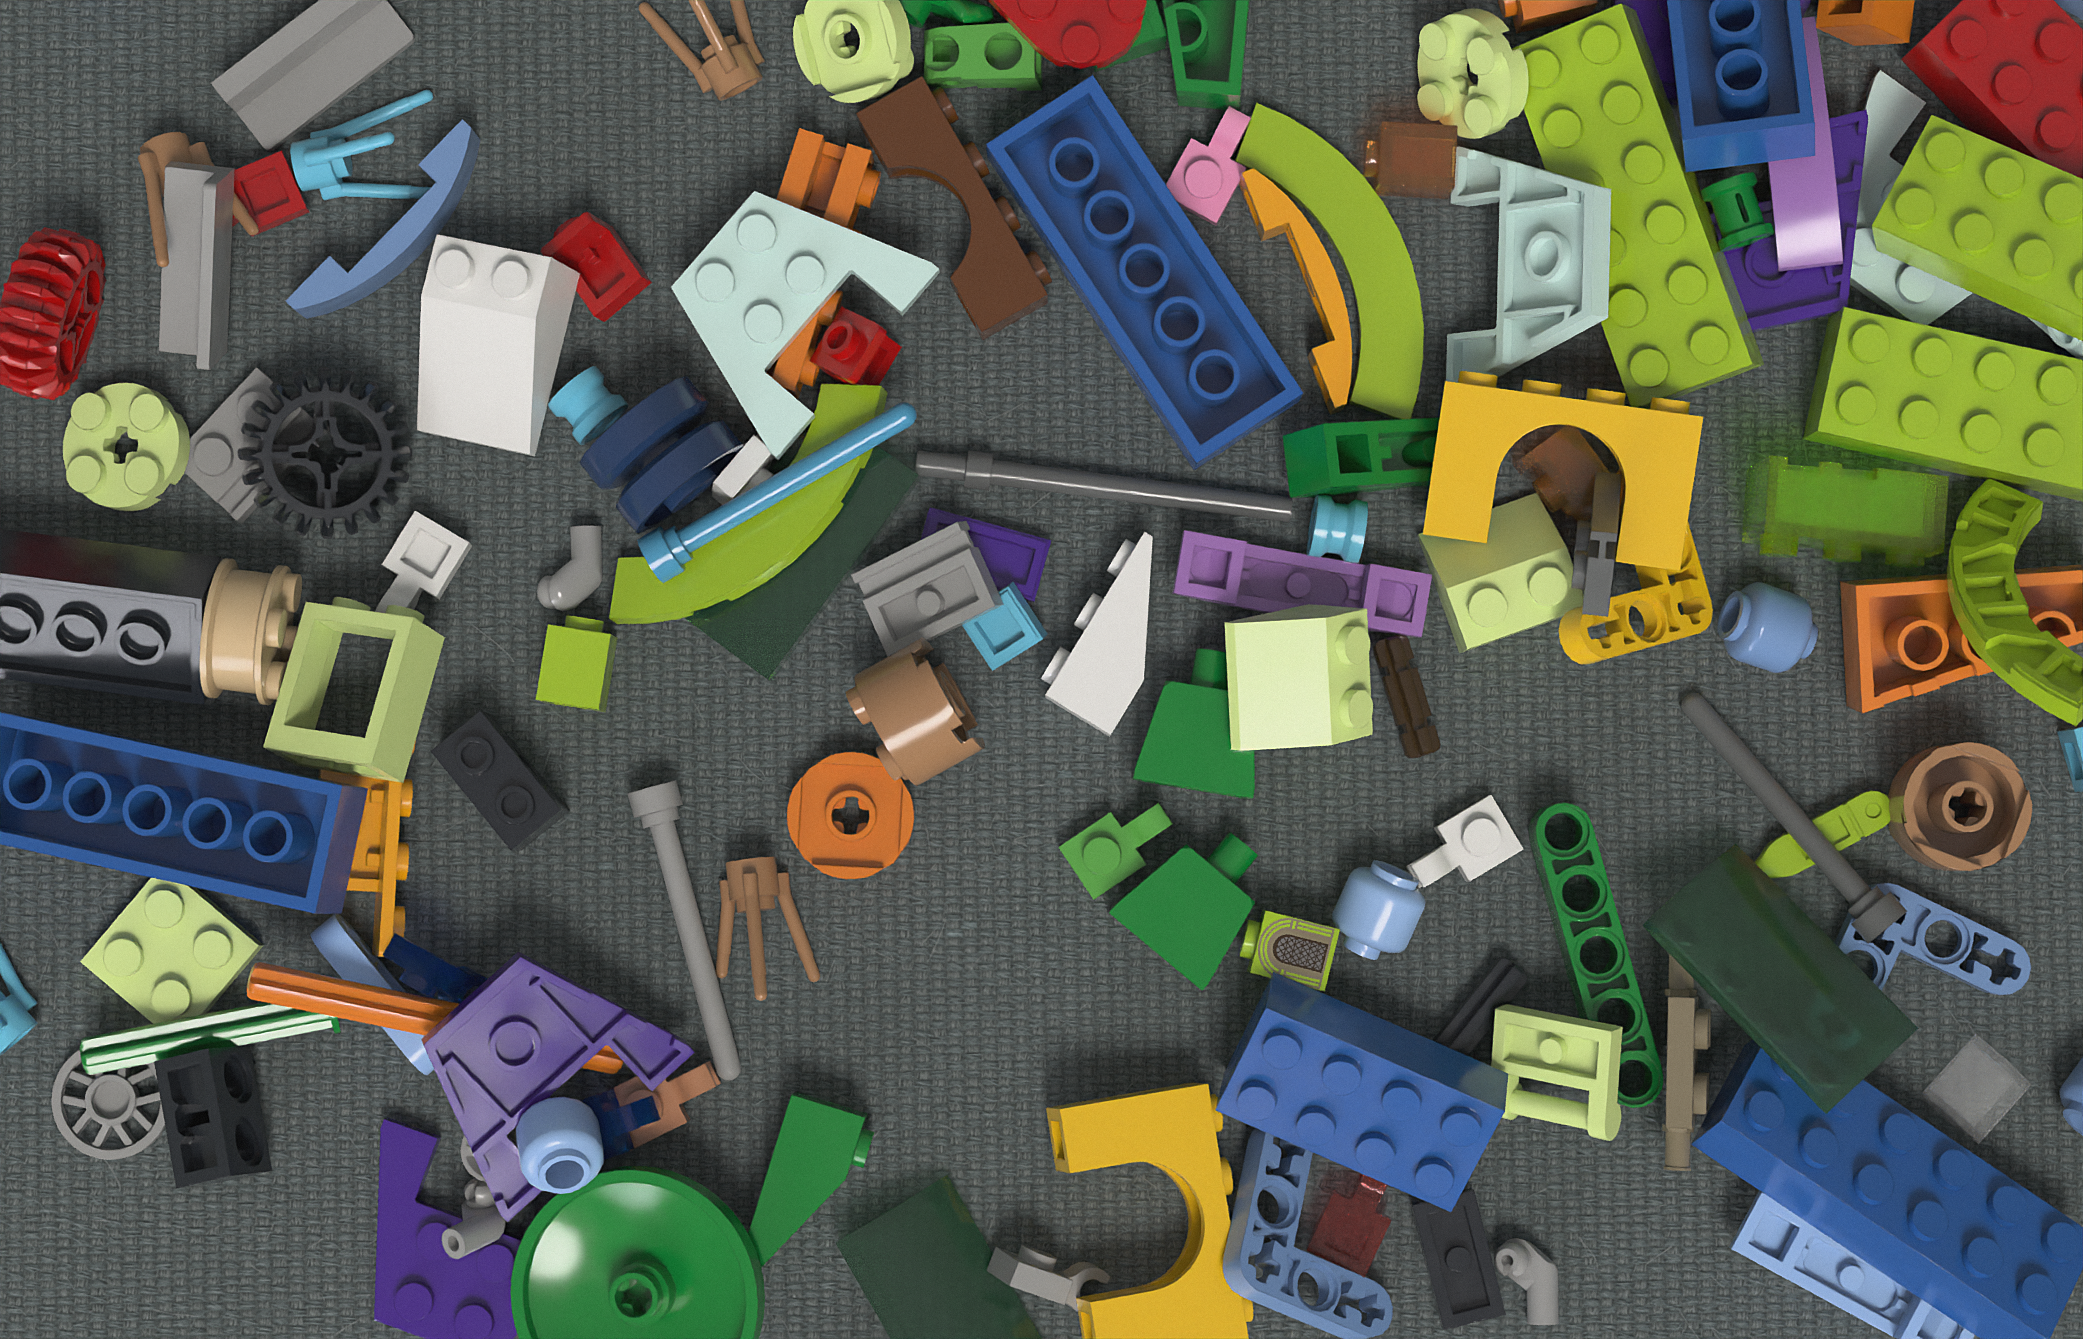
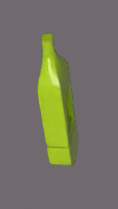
M1865 791L1842 802L1841 805H1836L1812 818L1811 821L1838 851H1841L1861 840V837H1867L1882 829L1890 822V799L1879 791ZM1786 832L1770 841L1749 870L1734 877L1733 880L1739 888L1754 879L1793 876L1813 866L1815 863L1791 835Z

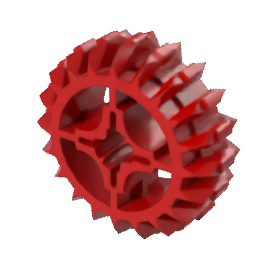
M44 227L41 231H35L28 238V242L20 247L18 259L11 263V273L7 283L3 284L4 292L0 302V384L12 389L13 392L34 399L42 397L55 400L57 397L63 396L70 389L71 384L78 379L80 367L87 361V353L94 339L100 309L105 301L102 298V294L107 281L104 275L106 263L100 245L94 243L93 240L80 236V233L60 228L58 231Z

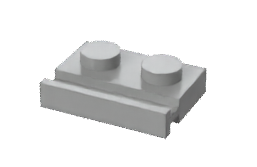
M257 367L190 438L189 460L184 472L240 523H243L257 508L253 499L257 493L267 487L265 481L254 485H245L242 480V474L259 468L258 460H240L237 451L242 447H257L258 438L248 437L240 429L244 422L253 423L260 427L263 426L266 418L257 414L251 407L256 399L263 401L272 410L280 402L269 389L270 384L274 381ZM299 407L282 422L277 430L273 444H286V442L303 439L312 429L313 418L302 407ZM323 428V436H324V435L326 434V429ZM322 437L317 438V439L315 440L316 443H318V441H319ZM314 444L310 445L308 452L315 446ZM293 452L292 454L306 455L308 452ZM273 463L279 482L296 465Z
M967 521L956 522L851 575L854 583H859L865 600H863V603L887 657L921 637L930 641L1004 605L979 548L974 547L968 534L970 528Z

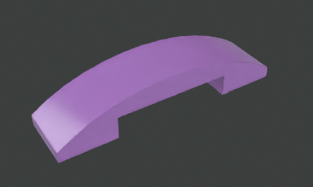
M1814 17L1802 18L1815 120V156L1767 162L1778 272L1843 264L1832 140Z
M1186 530L1182 533L1172 594L1264 613L1307 604L1366 608L1368 630L1422 637L1432 580L1431 574L1375 564L1363 565L1324 557L1307 556V554L1246 544L1247 541Z

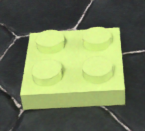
M150 878L80 962L155 1024L206 1014L264 945L196 887Z

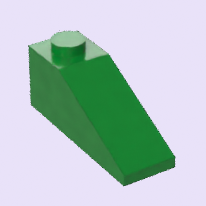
M1439 418L1325 423L1283 435L1290 498L1316 497L1318 494L1329 496L1430 485Z
M796 1091L791 1095L748 1232L756 1249L761 1268L846 1180L852 1165L864 1168L875 1133L863 1128L867 1113Z

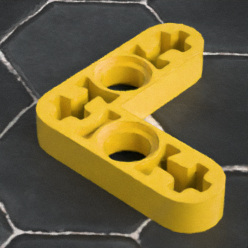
M1621 477L1619 513H1620V506H1621V499H1622V477ZM1688 522L1680 571L1635 565L1642 589L1611 597L1608 617L1582 614L1583 606L1573 608L1564 614L1560 620L1559 638L1564 652L1571 660L1579 664H1592L1696 635L1708 628L1713 614L1712 602ZM1674 575L1676 582L1670 584L1668 577ZM1680 603L1683 607L1684 615H1681L1678 610V604ZM1631 605L1636 607L1643 617L1644 632L1642 636L1637 635L1629 623L1628 615ZM1605 623L1608 635L1591 639L1588 634V628Z

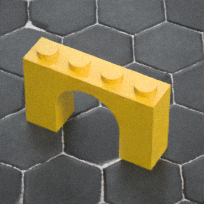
M1459 371L1458 383L1445 381L1423 535L1487 543L1496 478L1500 464L1508 450L1522 436L1537 428L1548 425H1569L1584 429L1599 438L1610 449L1618 463L1622 477V499L1618 519L1615 562L1680 571L1703 417L1688 415L1690 402L1652 397L1650 409L1624 406L1625 393L1587 388L1586 400L1560 397L1561 384L1523 380L1522 392L1496 388L1498 376L1468 371Z
M1186 1083L1046 1108L1056 1171L1075 1173L1132 1162H1146L1161 1169L1175 1182L1183 1195L1188 1211V1234L1185 1246L1177 1261L1165 1274L1145 1285L1076 1298L1082 1339H1249L1246 1322L1253 1320V1303L1251 1300L1243 1298L1232 1291L1223 1273V1257L1231 1225L1226 1195H1231L1233 1192V1178L1228 1160L1219 1155L1216 1132L1222 1131L1223 1116L1222 1113L1215 1110L1218 1097L1216 1094H1210L1209 1086L1206 1083Z

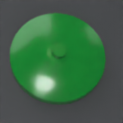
M623 1166L599 1172L587 1185L576 1191L557 1194L535 1216L523 1236L514 1260L511 1277V1307L519 1339H759L764 1319L765 1290L761 1264L749 1234L733 1211L716 1194L689 1177L670 1170L648 1166Z

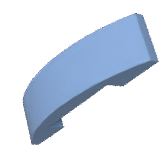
M1760 1191L1756 1195L1729 1246L1732 1250L1896 1339H1973L1975 1336Z

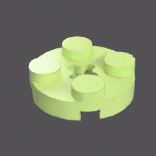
M808 0L804 14L796 15L793 27V42L798 63L804 75L813 85L822 84L827 91L835 94L829 97L839 102L855 103L880 97L889 92L899 79L908 76L913 68L914 56L911 50L909 23L899 0ZM850 23L855 26L859 33L860 45L858 51L855 46H846L844 42V34L851 31Z
M1471 8L1449 14L1438 21L1429 23L1420 31L1417 63L1421 88L1417 95L1418 106L1427 119L1431 121L1439 120L1449 131L1464 138H1482L1506 128L1505 125L1509 120L1519 116L1527 100L1529 88L1527 63L1521 48L1512 51L1508 40L1502 34L1509 31V28L1500 18L1485 10ZM1467 63L1469 64L1470 71L1478 75L1477 84H1473L1468 76Z
M134 383L111 384L102 387L95 393L81 395L72 405L71 418L67 424L63 440V460L66 468V479L70 487L77 492L83 493L94 503L119 511H137L151 507L161 500L156 497L162 494L169 484L176 485L187 467L190 453V437L188 427L182 415L174 411L172 405L167 401L168 399L162 394ZM127 432L129 438L138 441V447L136 452L127 453L125 463L120 464L119 455L115 454V445L121 435Z

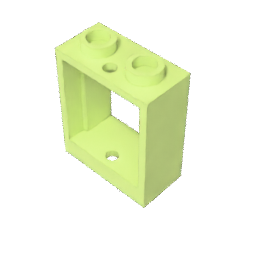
M335 597L332 605L306 602L263 747L297 766L404 783L445 637L423 624L425 616L410 608L388 605L385 613L370 611L371 608L361 602L341 597ZM343 632L393 640L365 738L315 730Z

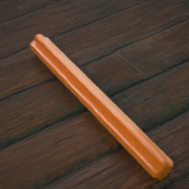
M262 962L254 964L247 983V997L251 1000L420 1035H426L459 1005L458 1003ZM606 1045L581 1068L615 1074L621 1069L623 1060Z

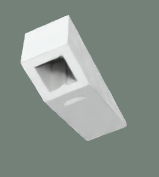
M1146 532L1143 533L1137 545L1128 539L1124 541L1107 569V572L1117 577L1104 599L1095 593L1091 595L1074 624L1084 631L1072 652L1060 647L1041 678L1051 685L1045 694L1046 699L1109 737L1144 681L1153 537Z

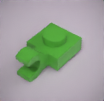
M1159 803L1123 827L1113 813L1110 812L1058 848L1094 900L1145 866L1146 862L1136 848L1173 823Z

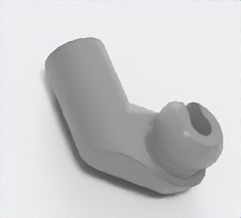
M601 526L570 527L571 560L553 576H544L537 586V597L544 607L560 611L576 608L599 587L603 577Z
M477 1178L470 1180L464 1188L466 1200L462 1203L463 1221L446 1229L442 1234L443 1248L454 1259H460L496 1241L505 1229V1219L500 1215L487 1183Z
M1519 1238L1507 1240L1495 1252V1267L1499 1273L1510 1277L1527 1291V1324H1559L1558 1268L1555 1262L1530 1241Z

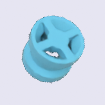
M592 366L574 377L548 403V408L556 417H565L573 426L572 436L580 445H585L602 434L628 408V403L621 395L611 394L603 385L604 375L596 366Z
M1316 495L1309 523L1307 556L1320 558L1325 553L1339 554L1344 562L1357 564L1361 557L1365 539L1368 502L1354 500L1346 505L1335 503L1329 495Z

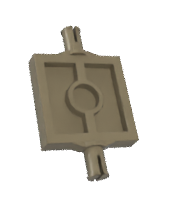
M1668 950V989H1665V995L1669 996L1666 1124H1662V1131H1665L1664 1170L1691 1171V1132H1694L1697 1114L1707 1115L1710 1106V1073L1698 1072V1049L1708 1050V1047L1711 1045V1009L1699 1008V995H1697V990H1694L1695 951Z

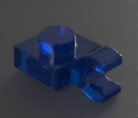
M396 933L383 953L384 957L404 968L399 978L400 981L430 998H433L438 990L439 1000L460 1004L463 1002L465 993L474 986L479 987L487 980L486 977L466 966H455Z
M613 1088L580 1100L592 1109L598 1119L604 1160L635 1149L629 1132L661 1120L653 1095L620 1106Z

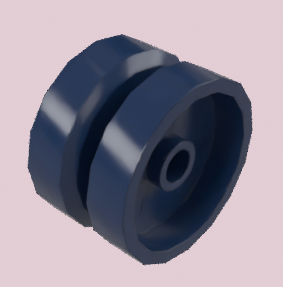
M687 376L671 381L634 406L591 445L579 462L602 490L614 489L629 482L619 495L616 508L638 534L658 525L697 498L715 481L744 447L723 420L710 421L695 428L703 419L709 403Z

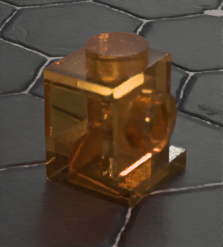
M1569 425L1564 426L1513 465L1520 475L1531 468L1538 477L1532 482V486L1542 502L1553 513L1561 508L1567 518L1573 516L1576 522L1578 520L1587 521L1591 518L1596 472L1610 473L1579 430Z

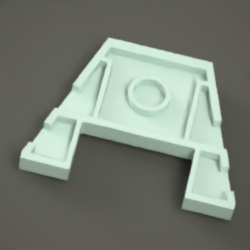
M1880 70L1869 83L1866 93L1867 98L1863 110H1867L1868 127L1850 285L1896 318L1929 325L1971 295L1972 292L1876 250L1872 224L1904 167L1892 159L1889 154L1926 104L1922 99Z
M1460 146L1452 147L1451 204L1469 207L1499 202L1497 321L1495 329L1447 334L1446 381L1458 383L1459 371L1490 374L1499 377L1608 318L1611 189L1478 150Z
M754 191L671 288L769 452L779 460L811 423L815 415L766 373L768 369L851 274L858 277L903 316L940 271L932 262Z

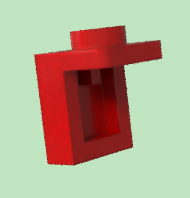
M585 212L579 217L571 218L561 224L554 232L553 239L542 247L540 251L543 256L552 257L580 273L576 291L593 316L603 322H606L652 283L613 226L589 212Z
M841 307L809 361L841 384L879 386L902 347L886 335V329L879 324Z

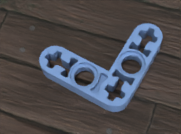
M1891 883L1869 885L1871 889L1878 886L1885 895L1891 891L1907 912L1875 938L1887 940L1888 943L1884 952L1873 943L1868 944L1863 940H1854L1853 936L1856 930L1851 924L1855 919L1848 912L1801 1012L1799 1020L1800 1035L1803 1040L1825 1054H1843L1853 1048L1866 1026L1900 952L1980 991L1994 995L2013 994L2024 986L2029 979L2031 971L2030 958L2025 949L2014 940L1912 891ZM1940 920L1950 923L1955 928L1958 937L1956 948L1946 957H1937L1930 953L1924 939L1928 927ZM1974 934L1981 937V940L1973 949L1992 956H1999L2003 949L2008 952L2005 963L2013 967L2010 978L1998 977L1992 983L1989 980L1992 970L1974 960H1967L1966 971L1959 968V965L1971 952ZM1854 950H1861L1868 954L1874 966L1873 975L1869 982L1859 987H1853L1846 983L1840 971L1842 959L1846 954ZM1831 985L1841 994L1859 997L1861 1001L1857 1009L1851 1004L1844 1003L1838 1016V1022L1846 1027L1842 1037L1830 1036L1826 1043L1820 1040L1823 1030L1815 1025V1020L1819 1014L1830 1016L1837 1005L1838 998L1826 996Z
M1255 1128L1247 1144L1223 1257V1273L1227 1284L1232 1291L1243 1298L1342 1339H1367L1383 1334L1391 1323L1393 1306L1390 1296L1380 1284L1294 1247L1313 1152L1280 1139V1147L1287 1151V1157L1281 1159V1148L1273 1144V1138L1276 1136ZM1273 1170L1272 1175H1266L1265 1172ZM1262 1190L1268 1191L1277 1200L1279 1215L1274 1224L1266 1221L1259 1213L1257 1199ZM1264 1238H1270L1271 1242L1263 1244ZM1256 1255L1255 1265L1263 1269L1262 1277L1256 1278V1268L1248 1264V1257ZM1302 1272H1307L1317 1282L1319 1297L1314 1306L1304 1302L1299 1294L1298 1279ZM1359 1299V1309L1367 1313V1320L1361 1322V1312L1348 1305L1336 1307L1338 1301L1348 1303Z

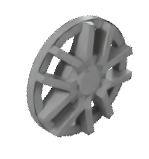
M78 1050L61 1067L53 1085L51 1098L52 1112L59 1131L74 1148L94 1158L106 1160L122 1159L142 1152L154 1143L156 1139L161 1137L165 1128L162 1105L160 1104L159 1114L155 1123L140 1107L143 1104L161 1100L160 1093L141 1097L136 1086L137 1083L155 1075L157 1079L154 1062L147 1064L149 1069L131 1077L130 1067L118 1069L117 1074L102 1072L95 1074L96 1077L74 1069L82 1062L80 1050ZM69 1078L89 1086L85 1098L65 1094V1085ZM64 1104L86 1108V1111L73 1128L69 1124ZM132 1117L148 1132L138 1142H136L125 1124ZM92 1119L102 1124L93 1144L81 1139L79 1136ZM113 1128L125 1146H127L120 1149L103 1148Z

